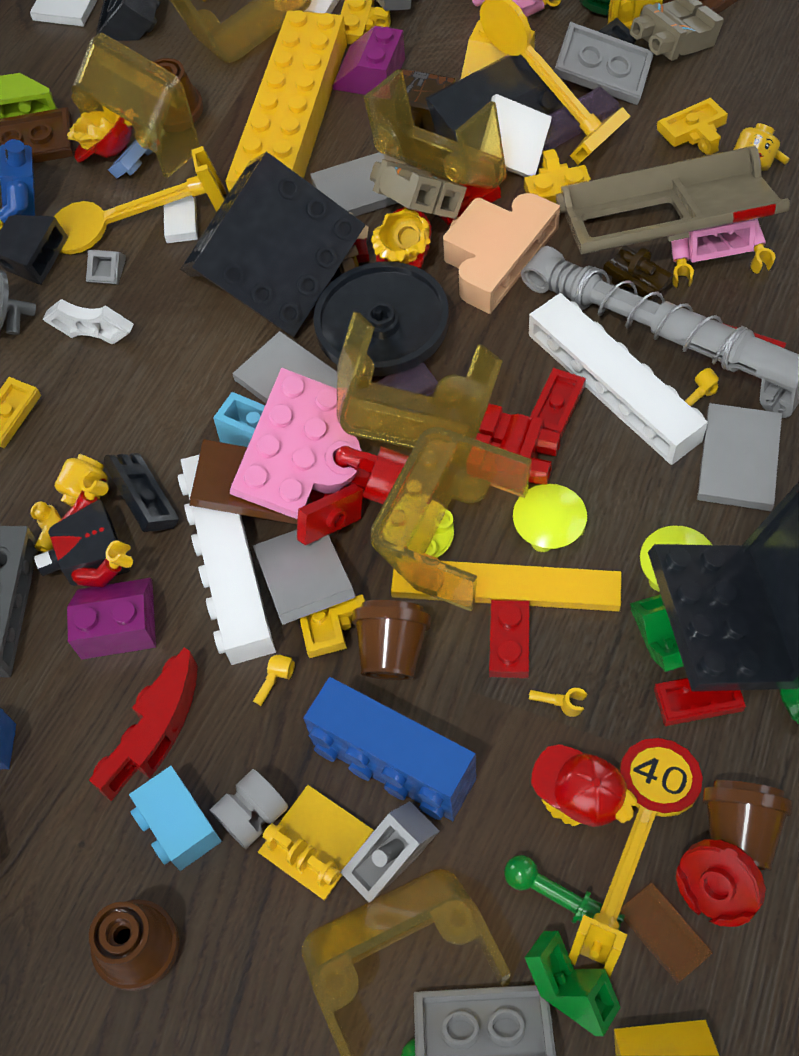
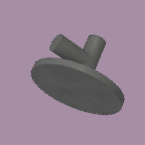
M0 270V330L7 312L6 333L19 335L21 314L34 316L36 304L8 299V278L5 271Z

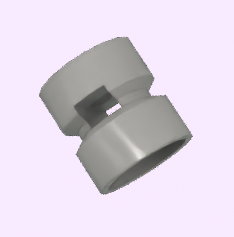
M252 769L236 784V793L234 795L225 794L210 809V812L243 848L247 849L263 833L262 825L265 822L274 823L289 807L271 784L256 770Z

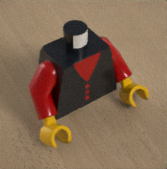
M89 470L82 475L80 480L82 491L75 503L61 520L48 530L54 549L34 556L42 576L61 569L69 583L73 586L102 588L115 576L130 572L129 567L132 566L133 559L131 556L126 555V553L131 549V546L119 541L101 499L98 500L96 496H103L109 490L108 484L100 481L102 477L100 473Z

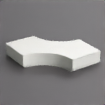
M60 299L50 307L43 318L45 322L71 338L86 335L100 338L110 344H115L128 335L134 325L106 305L97 309H88L75 306L63 299Z

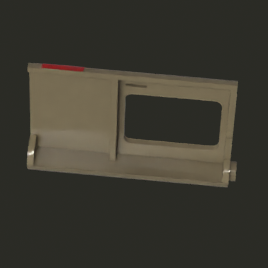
M755 145L561 186V193L556 194V202L560 205V213H565L581 255L667 237L668 241L689 238V232L785 213L789 211L790 200L788 198L780 199L762 178L760 155ZM663 203H671L681 218L675 221L598 237H590L583 222L591 218Z

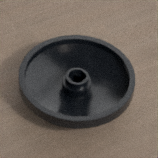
M374 262L355 267L333 280L322 292L316 303L313 317L316 337L325 355L333 363L347 371L368 376L397 374L423 363L437 351L444 341L450 319L447 297L437 280L418 267L400 262Z

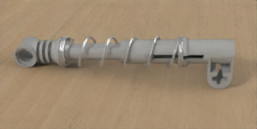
M549 246L542 247L521 270L523 282L537 293H545L548 290L557 294L561 293L577 303L582 310L594 303L600 306L598 309L599 317L603 315L606 309L628 317L625 324L626 328H629L633 320L651 327L654 340L660 336L683 346V352L691 349L712 358L713 365L720 361L722 368L727 371L735 372L741 370L762 379L760 404L766 411L782 413V418H787L791 416L799 404V354L755 337L754 332L747 327L732 328L723 324L721 318L717 315L705 317L693 312L691 306L687 303L675 305L665 301L659 292H652L641 297L637 295V289L630 280L622 281L614 286L610 284L609 277L604 270L593 266L583 268L566 261L558 250ZM602 274L605 275L607 282L602 281ZM630 284L634 289V293L619 288V286ZM651 295H657L661 298L662 304L646 298Z

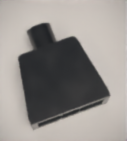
M11 215L0 230V265L8 272L42 285L66 243L68 236L53 216Z

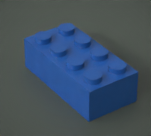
M331 677L328 678L303 718L309 732V737L315 746L314 751L331 762L338 758L349 764L348 769L363 780L369 781L372 777L385 784L383 788L389 794L400 800H405L406 797L420 803L419 808L434 819L441 820L444 816L454 821L476 781V753Z

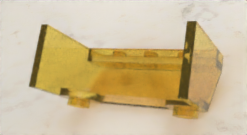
M170 0L192 34L220 60L227 63L239 60L281 29L287 10L304 12L311 4V0H252L220 24L217 17L211 11L206 9L197 11L190 0Z
M99 33L89 41L71 88L73 93L72 100L78 107L80 115L83 112L104 111V106L132 123L136 132L135 139L144 149L149 148L156 153L163 176L166 178L170 177L192 158L191 150L200 147L183 85L170 71L104 33Z
M397 69L363 96L374 138V146L380 153L462 185L495 189L506 179L507 174L495 102L490 101L456 130L457 142L414 126L402 70Z
M353 312L337 366V420L342 429L353 436L450 458H461L471 451L479 432L503 361L485 346L478 344L467 377L455 374L445 376L437 384L433 397L373 383L371 379L374 372V364L367 351L375 327L361 313Z
M433 427L425 430L416 442L371 527L372 546L415 590L472 612L475 605L477 575L445 564L439 559L425 554L452 498L464 503H476L486 496L490 486L525 498L528 491L532 459L445 428Z
M444 869L430 871L372 902L315 929L305 938L302 945V958L314 994L341 1056H355L336 1013L337 1010L349 1005L358 993L359 978L353 964L432 923H435L443 939L451 944L463 945L477 939L500 986L510 985L511 973L478 907L452 872Z

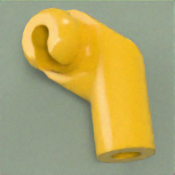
M40 501L32 506L30 515L33 519L37 520L42 530L35 548L44 553L54 549L48 530L51 526L58 523L61 517L54 506Z

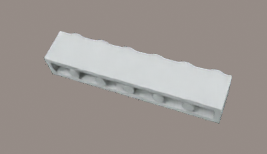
M559 293L529 314V336L568 372L586 378L585 387L669 464L673 465L703 442L708 424L703 414L681 399L673 387L665 385L657 378L648 365L641 364L633 357L624 344L616 342L609 336L601 324L596 321L593 322L585 315L577 303L569 301L563 294Z
M199 455L181 459L183 474L178 475V481L183 496L189 495V499ZM185 504L188 522L190 526L196 525L197 534L191 535L193 546L197 556L203 555L205 564L198 566L204 588L210 587L212 597L206 598L208 612L211 620H218L220 630L214 631L213 634L219 654L226 652L231 665L276 653L241 514Z

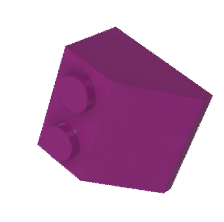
M374 26L351 44L333 82V90L389 99L405 60L403 30Z
M151 578L108 584L102 588L89 587L77 589L67 606L68 643L81 660L156 648L153 584Z

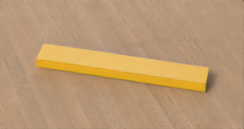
M395 558L391 595L393 598L491 604V600L529 601V606L620 612L621 571Z

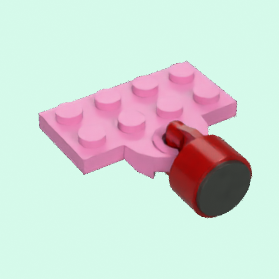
M281 368L234 478L230 494L298 519V509L306 505L312 489L323 493H335L347 484H356L364 490L363 498L391 508L392 505L396 506L408 478L412 461H410V456L384 446L380 447L377 456L362 452L358 439L350 429L338 423L349 393Z

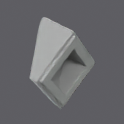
M88 250L86 282L118 285L126 255L116 251Z

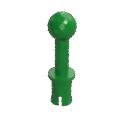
M514 856L505 865L504 876L509 886L520 891L531 888L574 913L571 920L574 924L577 920L581 922L583 915L593 919L594 915L601 911L603 904L589 897L591 892L587 890L583 898L538 873L536 863L528 856ZM619 913L617 918V922L619 923V929L621 926L620 923L623 922L625 915Z

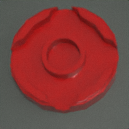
M704 839L691 845L682 856L676 871V881L680 894L695 913L700 915L702 912L707 917L712 918L709 922L724 927H738L750 922L764 903L766 887L761 871L749 855L739 847L728 842Z

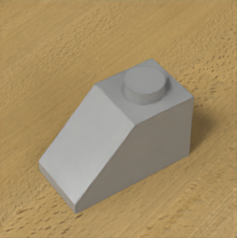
M409 801L391 811L340 873L371 903L417 859L439 833V830Z

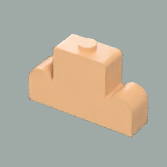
M524 193L513 200L512 212L482 198H475L461 216L452 221L449 230L443 236L444 261L459 268V295L462 300L491 314L520 278L521 270L558 230L560 205L538 195Z

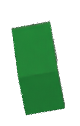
M661 594L629 603L651 658L665 672L684 667Z
M543 931L525 956L540 996L594 1036H604L621 1008L606 970L574 969L559 931Z

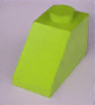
M21 73L0 76V119L57 109L48 87Z

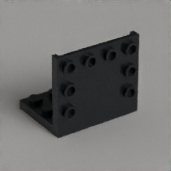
M266 151L247 164L180 270L190 277L202 275L276 327L294 337L362 232L365 224Z
M798 481L742 546L654 544L648 551L692 691L799 688Z

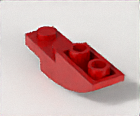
M185 647L177 656L175 655L168 659L163 666L162 673L152 685H148L141 690L136 698V703L132 707L140 721L130 726L121 737V743L110 756L102 758L94 768L93 775L89 781L110 801L115 798L137 770L151 778L166 758L185 723L192 704L198 672L196 661L191 652Z

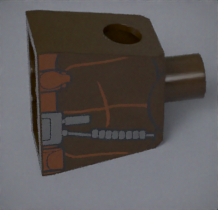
M400 69L393 100L395 125L400 127V132L403 136L414 138L418 131L436 132L425 98L455 83V78Z

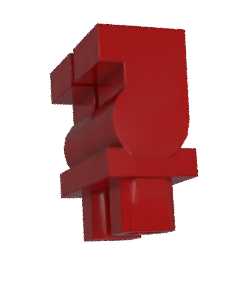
M489 403L479 428L480 433H477L468 457L470 479L507 486L515 485L516 489L526 491L529 482L547 485L551 475L552 462L538 459L537 457L539 453L556 457L561 445V433L545 429L544 418L533 416L531 419L522 414L511 415L503 413L501 406Z

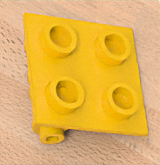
M307 785L277 826L271 823L265 829L262 837L266 841L258 853L325 901L343 876L340 873L374 830Z

